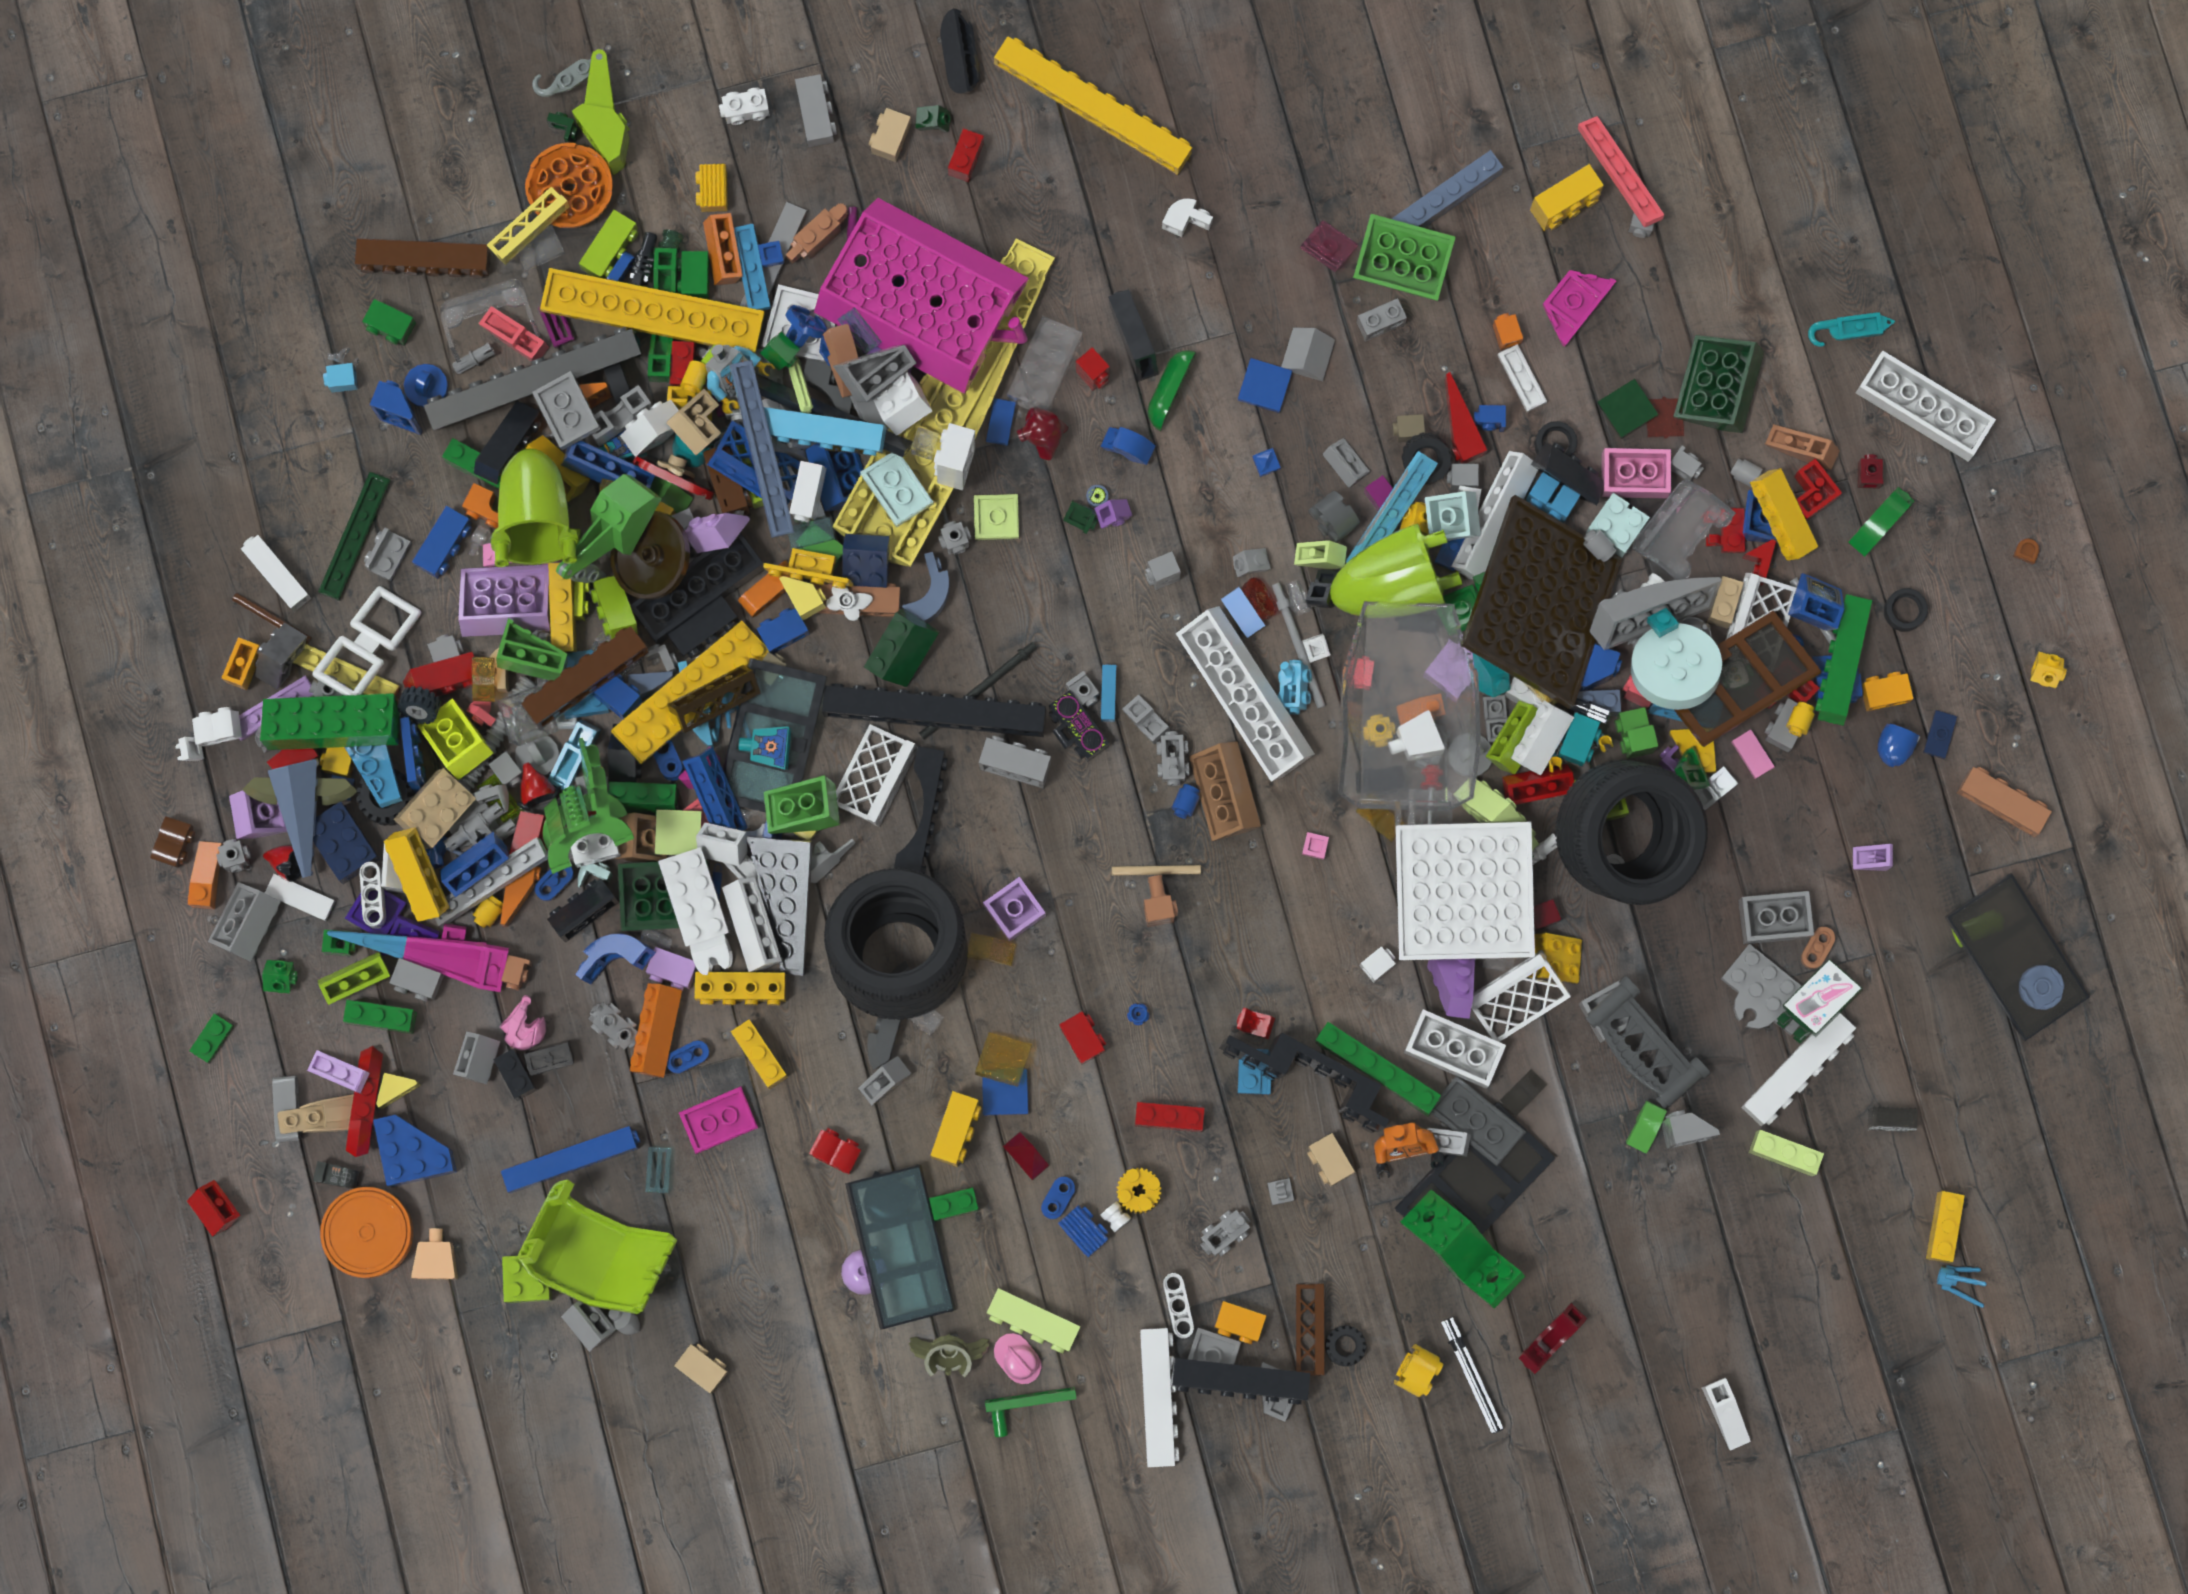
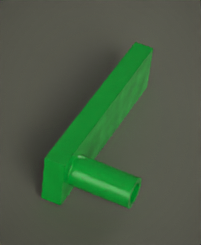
M1075 1387L985 1400L986 1412H991L995 1437L1008 1435L1005 1416L1006 1409L1076 1399Z

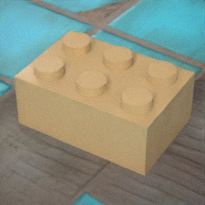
M442 768L431 776L393 820L404 830L416 827L424 848L430 849L437 844L476 798Z

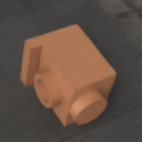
M508 955L501 980L507 984L506 988L519 991L522 984L527 982L529 970L526 968L527 966L532 967L530 960Z

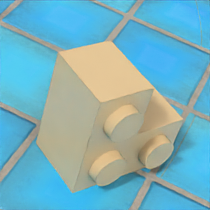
M703 389L666 422L695 455L700 453L721 434L707 418L719 404Z

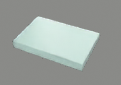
M890 453L860 472V475L896 527L934 504L903 457Z

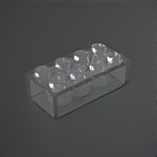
M1042 316L1007 393L1008 401L1016 402L1017 405L1029 410L1030 408H1041L1051 411L1083 340V333Z

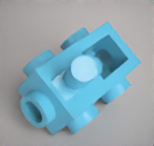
M1289 660V663L1283 662L1280 665L1281 670L1278 674L1280 692L1277 696L1289 714L1298 715L1300 710H1307V704L1311 702V694L1307 691L1308 682L1312 680V672L1308 669L1307 665L1302 664L1301 660Z

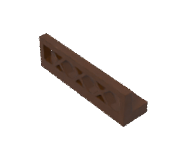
M1296 1284V1372L1311 1373L1310 1376H1324V1284ZM1301 1289H1314V1299L1308 1305L1301 1299ZM1301 1303L1305 1306V1308L1302 1311ZM1313 1303H1314V1311L1310 1308V1306H1311ZM1307 1309L1314 1315V1322L1308 1328L1301 1322V1315ZM1301 1326L1305 1329V1331L1302 1334ZM1313 1326H1314V1334L1310 1331V1329H1311ZM1307 1332L1314 1338V1345L1308 1351L1301 1345V1338ZM1313 1348H1314V1357L1310 1354V1352H1311V1350H1312ZM1301 1349L1305 1352V1354L1302 1357ZM1307 1355L1314 1361V1371H1301V1361Z

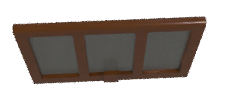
M1773 610L1717 645L1721 653L1722 670L1719 684L1714 693L1706 701L1695 707L1680 710L1674 709V711L1698 742L1705 747L1821 674V670Z

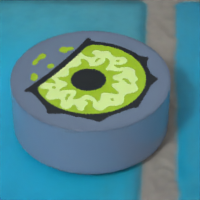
M1101 485L1091 486L1086 494L1088 504L1096 508L1107 502L1108 491Z

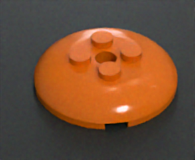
M561 143L547 148L534 159L525 181V190L528 202L531 205L552 187L568 201L570 207L551 225L560 228H576L589 224L604 212L612 196L613 180L606 161L590 147L577 145L576 143ZM574 184L575 188L571 192L564 190L565 186ZM553 195L545 200V208L556 200Z

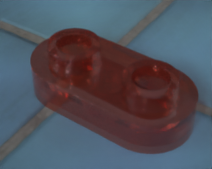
M1255 577L1250 578L1244 583V594L1256 613L1263 619H1271L1278 612V606L1265 584Z

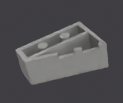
M896 345L833 365L856 402H867L915 365L916 361L905 345Z

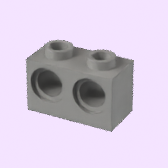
M1397 298L1358 315L1356 323L1366 342L1405 325L1407 317Z

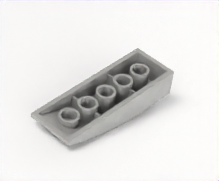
M1720 577L1672 580L1623 592L1611 599H1604L1598 605L1590 633L1601 647L1607 650L1643 636L1652 629L1647 623V617L1664 608H1667L1677 621L1707 611L1713 605L1722 580Z

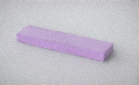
M305 675L267 699L311 697L312 693L309 692L311 683ZM263 701L239 715L242 734L241 741L255 734L259 726H261Z

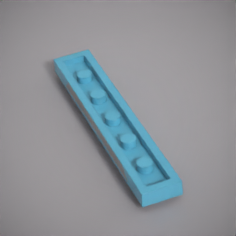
M1420 451L1416 453L1345 561L1346 563L1371 544L1393 533L1437 466V462Z

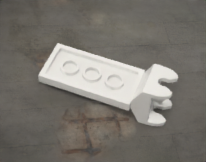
M702 847L658 861L685 946L690 945L691 955L697 970L703 975H708L709 972H712L713 965L719 964L724 969L731 967L733 954L725 935L729 933Z

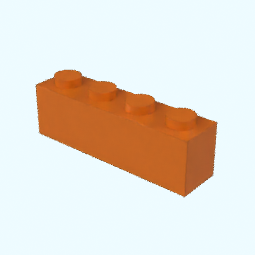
M648 983L644 993L645 999L640 1013L638 1033L635 1037L634 1052L630 1061L631 1072L664 1078L682 993L681 989L662 984Z

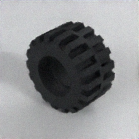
M396 769L394 771L402 801L395 803L389 808L383 809L376 806L374 796L365 780L361 779L359 782L361 786L360 788L357 787L358 796L356 798L360 810L371 821L383 826L385 824L389 826L395 825L396 821L393 819L414 797V792L407 782V777Z

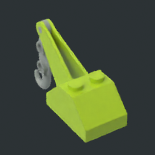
M597 49L592 53L590 60H578L559 73L552 85L547 89L539 88L538 81L541 78V74H538L532 82L534 92L541 97H550L555 93L570 91L588 79L585 103L572 110L576 124L593 148L606 161L611 173L615 175L625 166L630 140L628 131L630 129L621 113L616 114L608 58L605 51Z

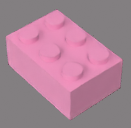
M1604 448L1602 452L1603 486L1601 497H1610L1612 493H1615L1620 498H1668L1671 493V449Z

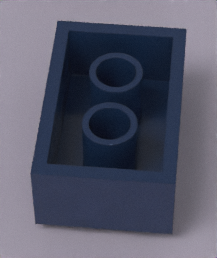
M341 801L316 817L313 842L343 885L360 874V868L364 863L373 862L376 864L381 860L347 807Z

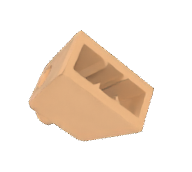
M429 1229V1242H418L411 1278L458 1279L454 1246L451 1242H443V1229Z

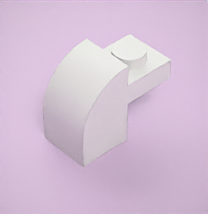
M1181 199L1172 204L1168 209L1162 222V229L1182 237L1190 222L1209 231L1213 217L1204 209H1195L1197 200Z

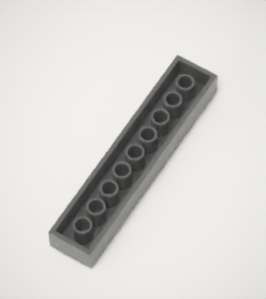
M627 327L615 330L614 336L607 338L606 334L593 338L594 343L586 345V342H582L572 346L573 351L566 353L565 349L552 353L553 358L546 361L544 357L531 361L532 366L527 368L524 365L511 368V373L504 376L503 372L489 377L491 380L489 382L483 383L482 380L470 383L468 384L470 389L463 391L460 387L449 391L448 397L442 398L441 395L427 399L428 404L423 406L432 429L436 430L529 396L533 394V391L570 371L574 374L575 378L640 355L642 353L632 329L628 330Z

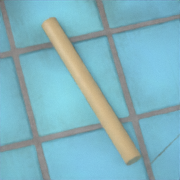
M1201 865L1112 867V876L1201 874Z

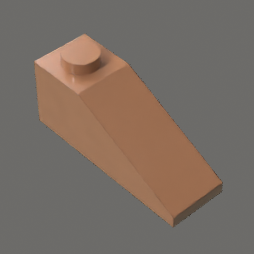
M1774 424L1765 443L1768 447L1806 463L1816 458L1820 465L1828 470H1832L1840 451L1832 440Z

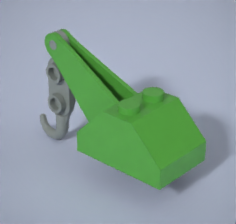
M627 474L620 476L600 491L590 509L592 525L576 545L577 561L572 564H566L562 561L557 566L556 572L566 580L570 578L572 581L592 583L597 579L607 578L603 571H600L595 564L591 563L613 548H616L622 554L631 555L662 498L633 476Z

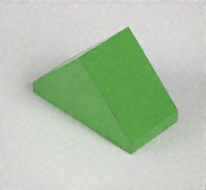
M658 477L653 479L650 490L662 498L661 502L672 507L676 514L688 509L693 500L691 496L666 480Z

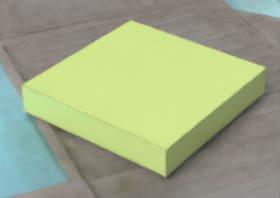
M1018 494L974 495L975 540L1019 539Z
M656 810L655 854L678 855L697 849L696 835L701 829V811Z

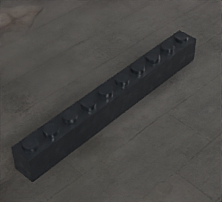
M832 683L831 686L825 685L822 706L824 717L1043 738L1047 714L1046 706H1042L1038 702H1029V705L1020 704L1017 700H1007L1006 703L998 702L995 698L976 700V697L963 696V698H954V695L951 694L932 696L930 692L911 694L910 691L902 689L897 690V692H890L888 689L881 687L869 690L860 685L847 688L843 684Z

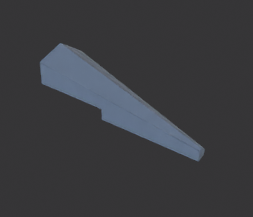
M318 759L268 770L302 878L313 875L311 867L312 857L314 856V849L312 847L316 823L317 801H315V787L318 783V779H316Z

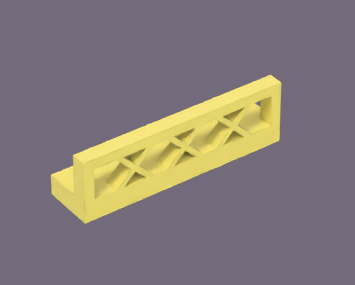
M550 187L490 241L487 247L506 265L570 207L568 201ZM553 195L556 200L545 208V200ZM532 212H541L534 220L529 222V215ZM516 226H525L515 237H512L513 229ZM500 241H509L499 251L494 247Z

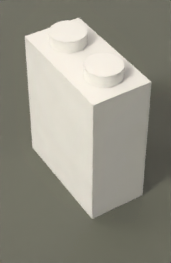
M804 461L800 462L789 512L794 515V519L797 521L809 523L810 519L816 520L827 470L823 465Z

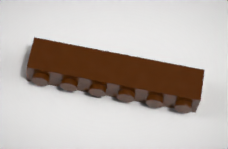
M357 239L355 265L363 273L382 271L385 274L404 272L406 275L426 273L428 276L448 274L450 277L469 275L472 278H483V276H489L490 249L487 247V244Z
M631 626L627 629L623 628L615 634V638L609 642L604 641L591 655L586 654L578 661L579 663L574 667L564 669L560 674L561 676L557 679L547 681L540 691L526 696L521 705L540 731L649 653L647 646Z

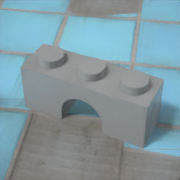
M639 385L621 396V402L615 408L608 412L601 410L594 415L601 429L591 434L599 447L625 430V426L634 419L637 420L636 415L646 408L648 411L651 410L652 404Z

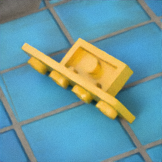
M792 548L788 567L764 563L763 566L769 572L768 574L774 577H781L784 574L799 581H803V578L810 579L811 583L817 585H824V582L831 583L832 587L838 589L853 586V582L850 579L833 576L837 558L832 555Z

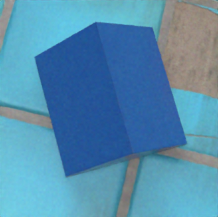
M1748 490L1743 525L1744 537L1747 541L1768 542L1773 539L1778 543L1776 537L1772 534L1767 518L1762 513L1758 499L1753 494V490Z

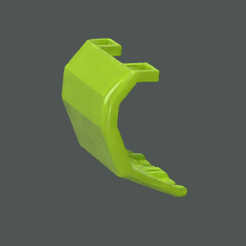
M568 1179L554 1184L518 1254V1258L528 1274L546 1286L592 1307L633 1314L643 1312L650 1298L649 1294H652L659 1280L658 1275L662 1273L669 1259L668 1255H671L677 1239L670 1233L625 1226L586 1208L571 1198L570 1193L575 1184Z

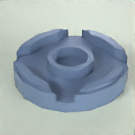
M2036 965L2027 969L2022 974L2019 981V993L2022 1000L2028 1006L2034 1009L2047 1010L2061 1001L2064 982L2056 969L2046 965Z

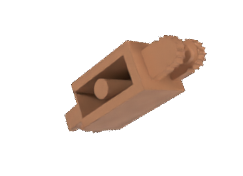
M838 203L829 212L824 209L793 237L794 241L790 244L793 248L786 254L787 259L792 264L801 256L803 259L806 257L810 259L841 232L840 224L848 217L846 205Z

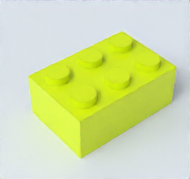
M453 698L439 708L434 722H430V724L424 722V724L419 723L417 725L445 767L457 780H460L494 754L464 710Z

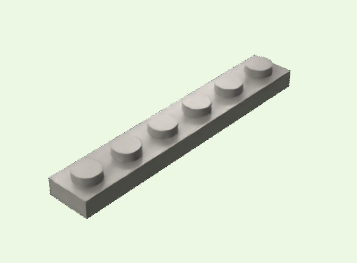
M536 837L510 854L509 859L457 897L452 893L446 896L450 908L440 917L435 918L438 926L444 927V923L449 924L547 860L548 853L542 840Z

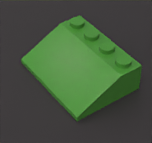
M1371 214L1353 278L1438 301L1455 236Z

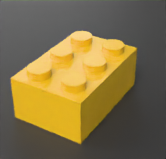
M1588 164L1534 197L1530 211L1543 231L1549 228L1553 230L1562 224L1561 221L1567 217L1571 219L1578 215L1581 208L1585 206L1589 208L1599 201L1598 198L1604 185L1591 165Z
M952 1091L930 1155L932 1159L958 1167L959 1163L963 1164L967 1154V1149H964L966 1141L971 1142L974 1134V1128L971 1126L974 1120L978 1121L982 1110L977 1099Z

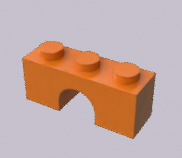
M473 483L462 505L466 515L474 520L481 518L486 521V525L494 529L499 527L498 513L492 510L496 495L494 492Z

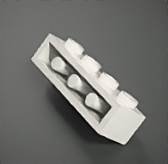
M755 877L738 879L722 887L748 972L767 969L781 962Z

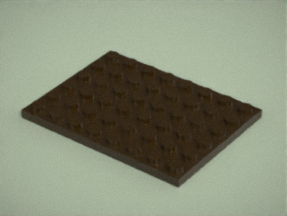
M1514 495L1508 504L1460 646L1570 709L1575 705L1596 641L1590 633L1593 619L1599 603L1604 599L1610 598L1622 558L1613 554L1605 562L1601 559L1598 560L1583 545L1585 542L1584 535L1519 496Z

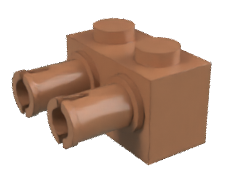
M1162 875L1149 877L1148 883L1151 898L1144 900L1143 905L1147 927L1174 923L1175 916H1178L1176 900L1172 901L1171 895L1165 894Z

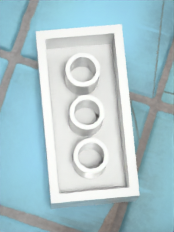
M1423 1009L1404 1053L1487 1089L1506 1045Z

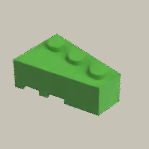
M508 618L496 657L497 668L554 681L561 676V672L567 668V653L549 642L541 640L533 635L531 631L523 629Z

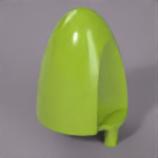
M531 448L521 450L510 459L501 475L498 502L499 527L491 535V548L495 551V565L497 567H506L509 565V562L524 565H540L561 559L566 564L575 563L577 561L576 545L579 543V536L576 530L569 529L567 500L561 473L552 459L542 451Z
M1417 523L1371 544L1350 559L1333 579L1330 587V598L1333 604L1346 613L1362 617L1403 616L1446 605L1442 594L1444 590L1463 584L1458 571L1440 578L1436 576L1428 551L1432 547L1448 543L1444 530L1442 529L1441 531L1424 536Z

